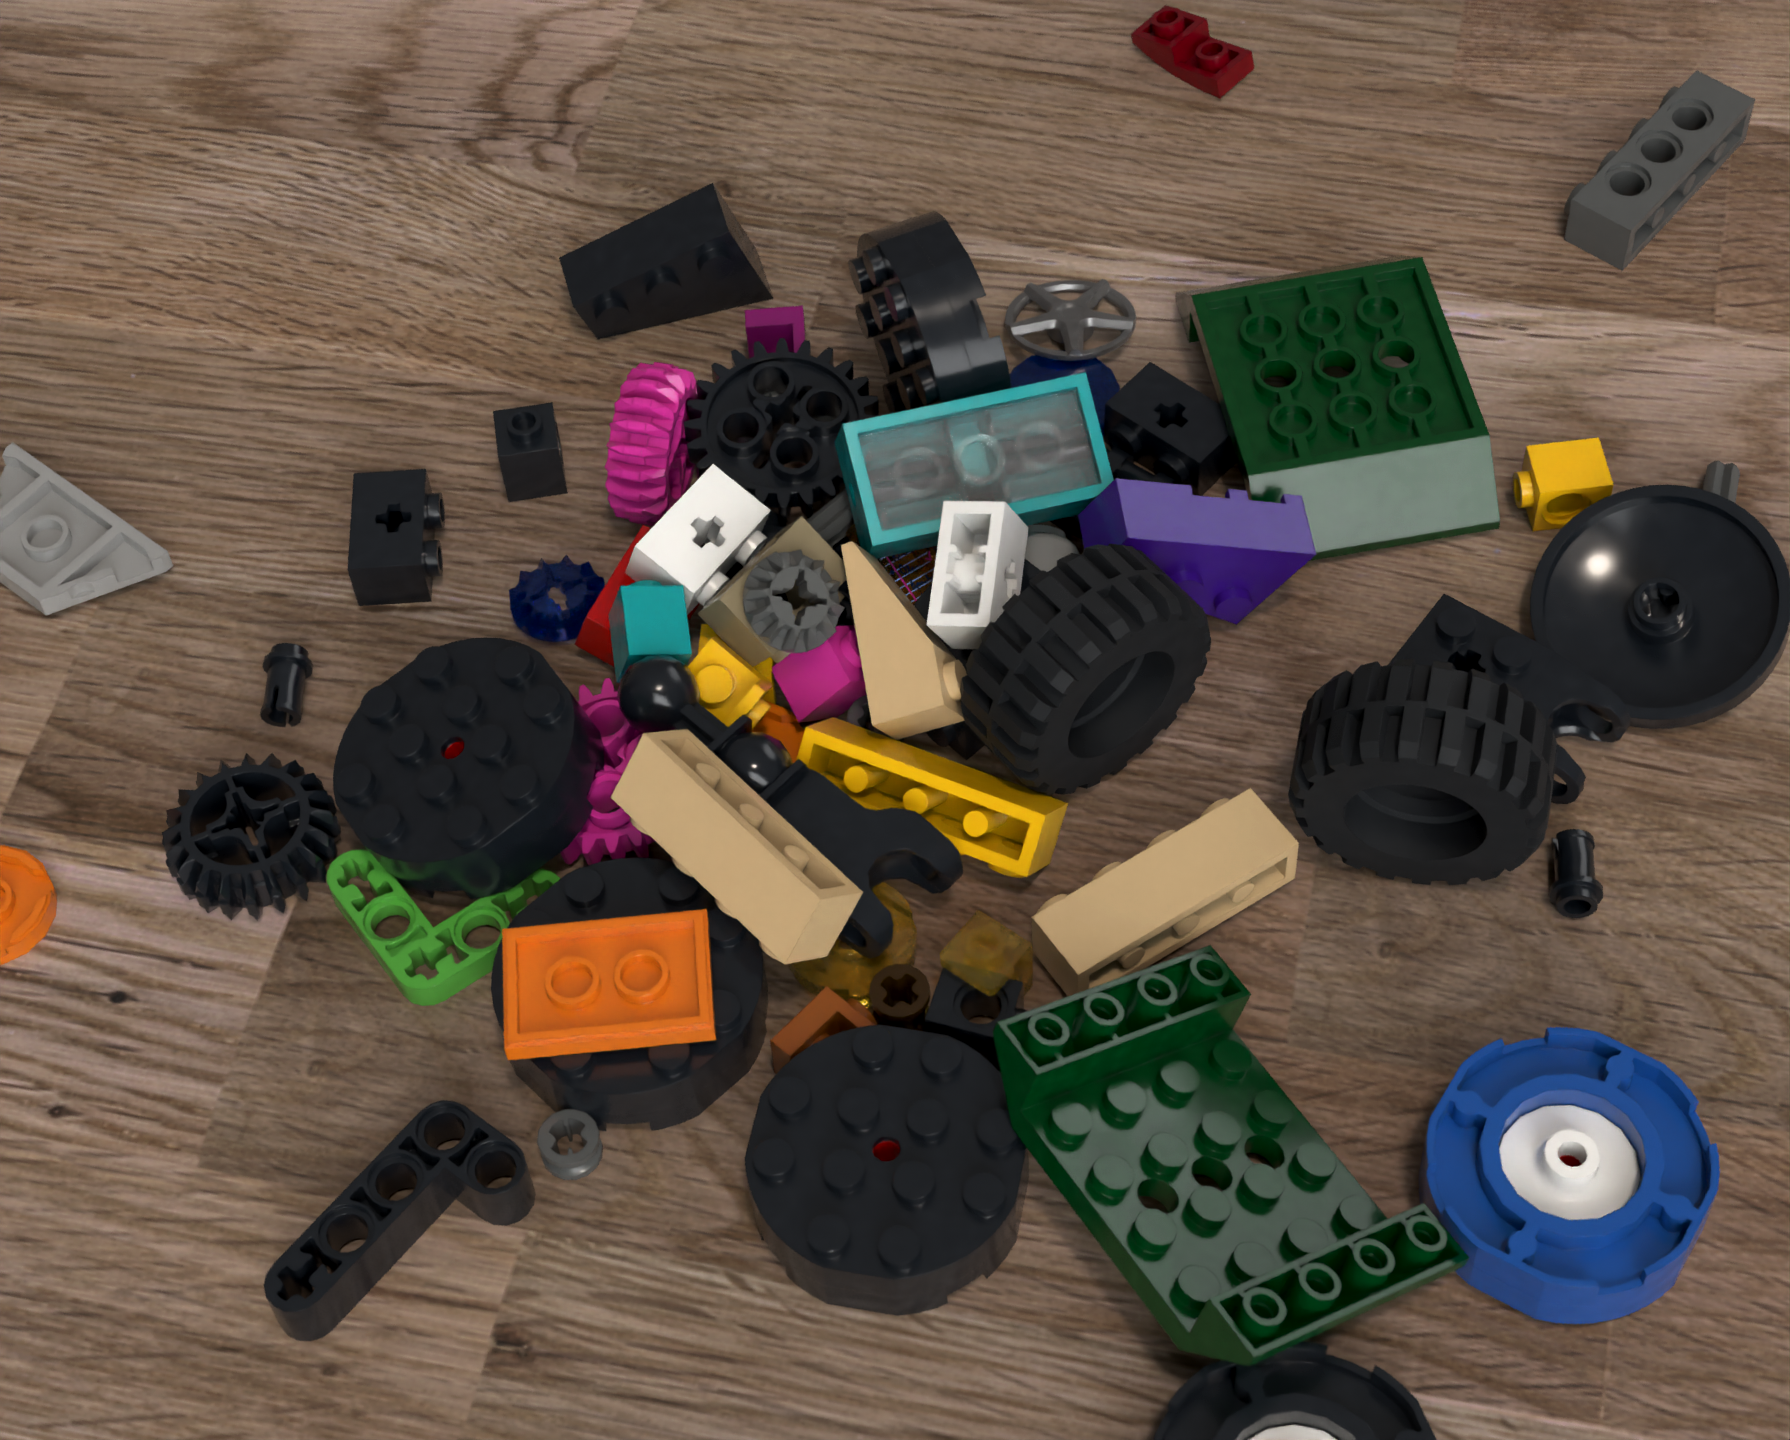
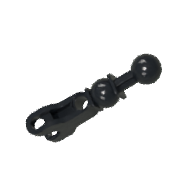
M648 655L632 663L622 677L617 699L621 712L632 728L642 733L688 729L863 891L838 938L864 957L876 958L880 956L892 944L894 923L891 912L873 893L872 889L888 879H906L928 892L936 894L949 889L963 875L962 860L957 848L946 836L917 812L900 808L882 810L864 808L826 777L806 767V764L800 759L793 763L789 752L780 740L764 732H752V720L746 715H742L727 727L699 704L700 691L697 680L685 663L669 655Z

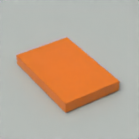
M707 909L502 929L504 1050L508 1060L716 1040L710 929Z

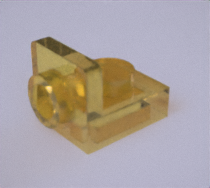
M980 910L974 913L940 952V964L942 967L988 996L995 995L1008 979L1023 982L1024 996L1033 986V944Z

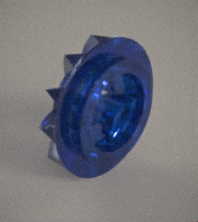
M565 555L560 563L548 564L541 558L536 570L532 572L520 571L517 586L509 589L512 618L522 632L537 640L563 642L575 639L579 635L588 612L605 587L604 578L599 577L594 572L589 562L577 565L567 555ZM550 588H559L563 594H566V610L562 611L560 604H556L552 598H549Z

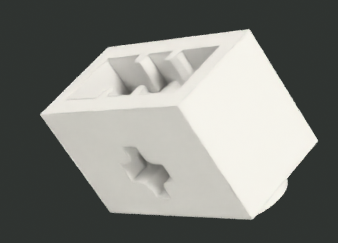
M712 464L635 545L625 573L636 582L653 580L660 582L662 585H683L688 615L698 603L704 606L706 601L711 599L729 582L730 579L725 574L736 562L745 566L763 548L768 538L761 532L771 510Z
M943 501L927 626L952 649H978L982 643L980 636L987 625L999 618L1004 612L1003 605L1014 594L1020 595L1029 527L1006 502Z

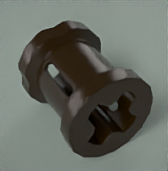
M894 964L884 967L875 974L869 988V1000L874 1010L873 1017L877 1025L926 1032L925 1017L930 1002V985L927 977L919 969L908 964Z

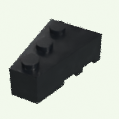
M713 183L559 257L572 305L597 339L774 299L758 251Z

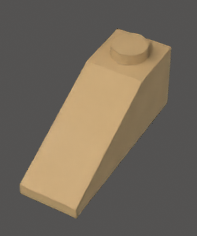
M853 541L842 544L841 549L872 726L895 740L965 721L962 714L960 693L962 677L967 676L963 664L956 660L941 639L927 626L926 620L877 558Z

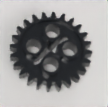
M779 338L776 352L767 353L764 346L757 341L754 342V357L747 359L735 349L731 351L732 368L730 370L723 365L714 363L711 365L714 383L704 380L697 381L698 399L688 400L689 420L684 422L685 439L689 442L687 443L689 463H697V479L714 464L766 507L778 508L782 522H788L792 507H800L808 519L814 513V502L820 500L826 505L836 497L837 490L842 492L846 488L834 443L842 424L877 417L879 415V400L877 396L869 395V379L867 376L853 379L854 371L851 360L842 362L834 367L832 348H827L816 358L811 356L810 341L807 340L800 345L797 353L789 352L785 338ZM774 391L782 393L781 395H778L776 397H767L762 395L767 392ZM804 391H808L799 402L798 399ZM820 416H830L835 418L834 420H831L829 422H820L814 420ZM773 434L777 435L775 440L773 438ZM738 437L752 438V440L746 443L731 441ZM768 457L769 460L767 461L766 465L763 468L758 469ZM790 462L806 464L803 467L793 469L784 466Z

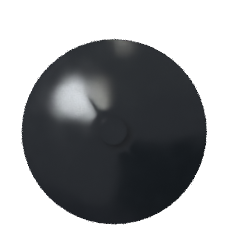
M1649 485L1632 488L1605 497L1588 506L1574 516L1552 539L1543 553L1532 583L1530 596L1532 629L1536 642L1555 651L1619 696L1630 714V726L1648 729H1671L1690 726L1720 716L1742 703L1765 682L1776 667L1790 634V575L1785 559L1773 537L1754 516L1736 503L1715 493L1688 486ZM1587 705L1588 709L1595 714L1610 720L1602 710Z

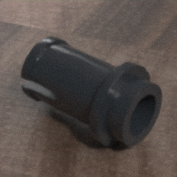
M280 643L274 645L271 648V653L264 657L262 667L267 673V681L260 716L263 721L270 725L286 727L287 713L290 714L288 723L291 726H296L301 721L305 679L310 677L313 671V664L308 658V651L302 646L292 643Z
M1580 829L1561 831L1556 834V839L1552 838L1551 840L1554 854L1555 882L1549 888L1550 901L1557 907V911L1565 917H1587L1597 910V904L1603 898V887L1595 879L1594 837L1589 832Z

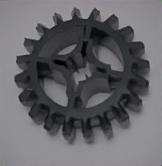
M246 753L241 766L231 768V766L220 759L218 774L209 777L197 772L196 785L198 788L196 790L178 789V803L180 807L166 810V823L169 829L162 832V844L168 858L166 859V864L171 876L176 877L181 892L189 900L197 898L199 905L207 913L220 907L222 913L227 915L232 921L243 908H247L249 915H252L258 921L263 907L273 904L277 910L284 914L285 899L295 895L307 901L309 892L308 882L326 883L327 870L325 864H330L337 858L338 849L335 842L341 840V827L337 816H335L337 809L332 796L328 795L327 791L324 790L322 781L316 777L315 773L305 774L304 768L299 766L296 760L282 766L281 761L271 753L261 765H257L255 760ZM247 827L252 828L258 840L256 846H253L246 832Z

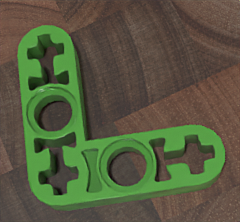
M361 849L345 852L332 861L327 870V883L336 907L402 995L411 1003L420 1006H431L441 1003L490 973L502 939V929L508 928L510 925L505 911H510L513 920L520 911L528 906L527 899L534 895L539 897L561 879L552 871L537 869L515 887L480 898L433 927L397 879L388 873L369 851ZM359 876L364 882L369 881L374 899L367 904L364 895L354 884L349 885L348 881L351 878ZM400 915L410 921L407 930L395 938L385 939L375 934L378 923L386 917ZM490 925L500 930L497 941L486 948L476 949L469 947L465 943L467 934L478 926ZM451 945H454L457 956L461 961L457 964L452 953L448 955L446 950ZM425 964L431 970L436 969L438 974L427 980L424 975H417L415 970Z

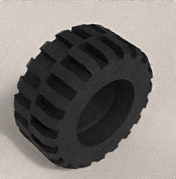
M1097 544L1085 547L1083 554L1070 553L1057 560V566L1050 571L1042 570L1029 580L1030 586L1019 596L1014 594L1003 605L1004 612L995 622H990L980 636L982 643L978 650L971 652L966 663L968 675L962 677L960 687L961 707L965 723L984 745L1031 790L1047 794L1074 793L1077 787L1087 789L1100 783L1101 777L1108 773L1114 775L1127 766V761L1135 754L1139 753L1141 755L1153 744L1152 739L1163 728L1166 730L1177 717L1176 712L1182 703H1187L1194 693L1196 678L1204 673L1207 665L1205 653L1209 652L1211 647L1209 625L1204 610L1141 550H1136L1132 546Z
M1395 659L1392 665L1381 666L1378 661L1363 664L1354 671V674L1346 670L1334 676L1307 701V707L1302 714L1289 784V803L1296 820L1307 837L1313 836L1319 848L1329 855L1337 853L1342 857L1343 863L1356 869L1366 867L1374 870L1376 876L1394 880L1395 876L1412 879V883L1431 885L1432 881H1447L1448 885L1467 884L1469 879L1477 877L1481 881L1498 877L1505 869L1511 872L1519 867L1540 847L1545 839L1557 760V741L1553 730L1542 712L1531 700L1524 702L1520 691L1506 682L1501 685L1491 682L1489 674L1472 668L1469 672L1453 669L1452 663L1433 661L1432 665L1415 664L1414 659Z

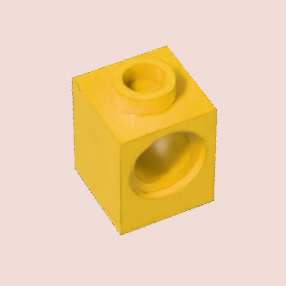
M1599 437L1528 445L1525 449L1522 471L1514 472L1513 475L1515 503L1518 508H1526L1532 531L1564 527L1585 508L1610 496L1614 485Z

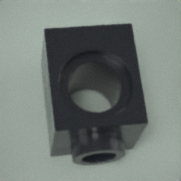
M553 402L493 411L498 459L508 502L567 494L562 446Z
M945 963L925 1017V1031L948 1035L965 1043L980 1053L1001 1072L993 1029L996 1022L1029 1011L1024 1009L1023 982ZM977 1015H987L994 1018L993 1021L985 1024H976L969 1021L970 1018Z

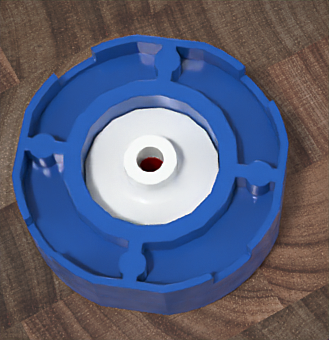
M1551 1027L1546 1028L1544 1038L1523 1040L1509 1045H1504L1502 1038L1476 1051L1461 1063L1429 1118L1419 1170L1420 1204L1425 1203L1469 1256L1465 1266L1455 1270L1468 1285L1533 1319L1563 1324L1604 1322L1629 1315L1648 1306L1674 1286L1705 1226L1718 1192L1720 1175L1717 1144H1710L1706 1130L1695 1112L1698 1100L1686 1084L1664 1063L1597 1031L1580 1028Z

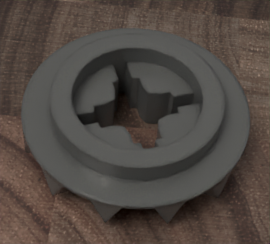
M801 549L780 553L776 551L757 563L749 573L743 590L745 615L754 632L769 646L788 653H803L819 647L837 632L835 627L845 607L839 603L837 591L840 581L833 580L824 569L825 560H813L803 555ZM795 580L796 585L799 586V596L809 599V603L814 604V606H807L797 613L796 620L795 615L792 614V604L782 601V597L775 596L791 590Z

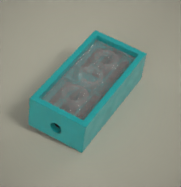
M1086 372L844 423L834 442L860 547L877 559L937 546L943 501L1006 502L1020 519L1029 526L1078 515L1114 481Z

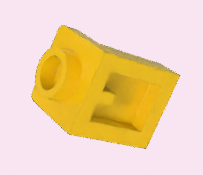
M716 635L707 642L689 664L688 668L697 680L699 687V704L727 727L742 715H746L752 720L753 730L771 708V705L763 700V697L774 684Z

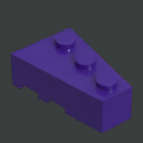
M1116 478L1078 514L1084 549L1085 547L1097 544L1106 546L1118 544L1132 546L1136 550H1141L1204 610L1205 614L1234 624H1238L1316 555L1301 495L1283 494L1280 503L1252 501L1248 498L1247 490L1228 489L1225 498L1193 495L1191 485Z

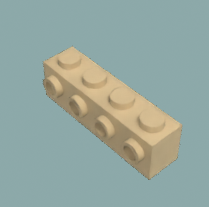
M688 729L643 733L610 797L630 816L632 825L640 832L651 836L672 856L674 865L680 871L694 877L715 898L716 905L721 911L742 923L759 940L761 949L767 955L781 961L784 965L827 957L863 891Z
M1251 788L1231 800L1228 798L1217 800L1197 820L1178 831L1168 830L1161 833L1150 842L1146 850L1123 863L1113 862L1108 864L1094 876L1091 882L1071 894H1059L1046 901L1037 913L1032 916V952L1067 996L1145 969L1295 879L1299 842Z

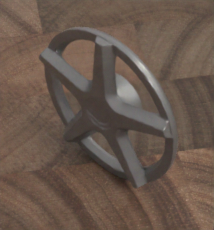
M1101 279L1098 283L1063 280L1038 286L1030 282L1026 285L1024 292L1018 295L1007 308L1005 325L1012 340L1024 350L1048 359L1076 361L1103 356L1122 346L1135 329L1136 313L1131 302L1120 292L1112 289L1105 279ZM1060 292H1083L1080 297L1070 301L1062 300L1053 295ZM1102 298H1105L1114 303L1124 316L1093 311V308ZM1032 301H1035L1047 311L1045 314L1016 322L1017 315L1021 309ZM1094 327L1111 328L1121 331V335L1113 341L1097 348L1083 350V342L1093 335ZM1047 330L1048 335L1053 340L1064 343L1066 351L1043 348L1023 337L1032 332Z

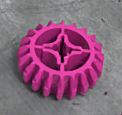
M639 363L636 368L629 372L626 381L621 385L620 398L614 403L615 413L613 421L609 423L611 431L609 441L606 444L608 457L605 464L607 470L605 486L609 492L608 501L616 517L629 519L631 523L654 526L664 516V513L689 489L697 463H689L687 443L689 442L685 439L684 422L689 420L688 400L698 399L697 381L693 372L668 363Z

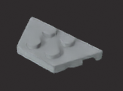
M12 442L5 448L2 458L6 466L0 476V582L47 616L165 573L173 567L169 553L163 547Z

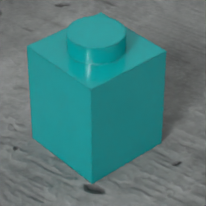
M642 580L628 586H620L608 614L616 683H620L632 663L648 655H669L687 665L692 655L683 585H662L657 581Z

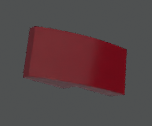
M1165 5L1131 33L1133 44L1163 69L1185 83L1218 98L1225 95L1255 69L1252 51L1210 37L1206 18L1178 8Z

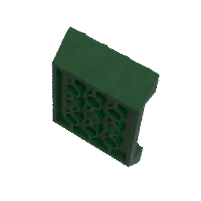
M1400 255L1176 292V303L1188 342L1200 341L1247 489L1248 498L1252 501L1280 503L1283 494L1302 496L1316 555L1309 561L1499 529L1500 515L1490 435L1423 257ZM1396 356L1402 361L1409 363V365L1394 368L1387 366L1381 360L1386 357ZM1331 366H1339L1351 374L1336 378L1327 375L1322 370ZM1271 376H1282L1291 384L1286 387H1273L1266 384L1263 380Z
M1211 945L996 1022L993 1036L1012 1129L1179 1350L1251 1366L1462 1268L1469 1260V1256L1425 1203L1391 1218H1387L1233 1030L1251 993ZM1246 1152L1257 1153L1265 1157L1272 1164L1273 1168L1265 1164H1254L1247 1157ZM1193 1174H1202L1212 1178L1219 1184L1222 1191L1211 1186H1201L1194 1179ZM1147 1196L1160 1201L1166 1207L1168 1214L1157 1209H1147L1138 1197Z

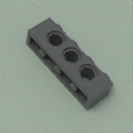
M1697 70L1680 88L1673 86L1664 96L1658 111L1649 120L1642 118L1635 125L1628 142L1618 152L1611 150L1604 157L1596 175L1587 184L1579 183L1573 189L1564 208V213L1569 215L1564 240L1623 271L1745 141L1755 99Z

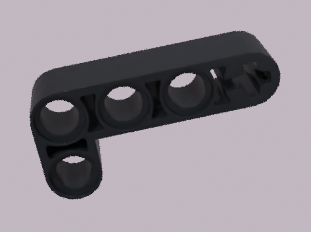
M446 1100L429 1104L405 1126L278 1258L267 1272L264 1282L265 1295L281 1328L289 1337L297 1341L311 1342L326 1336L455 1200H458L481 1219L493 1225L507 1226L519 1222L529 1214L534 1206L536 1196L523 1151L515 1142L466 1106L455 1101ZM452 1138L462 1139L453 1148L446 1150L436 1149L445 1140ZM497 1177H513L505 1186L499 1188L486 1187L489 1182ZM414 1188L413 1192L404 1199L397 1201L388 1200L397 1190ZM357 1238L366 1239L363 1245L354 1251L339 1252L342 1246L350 1240Z

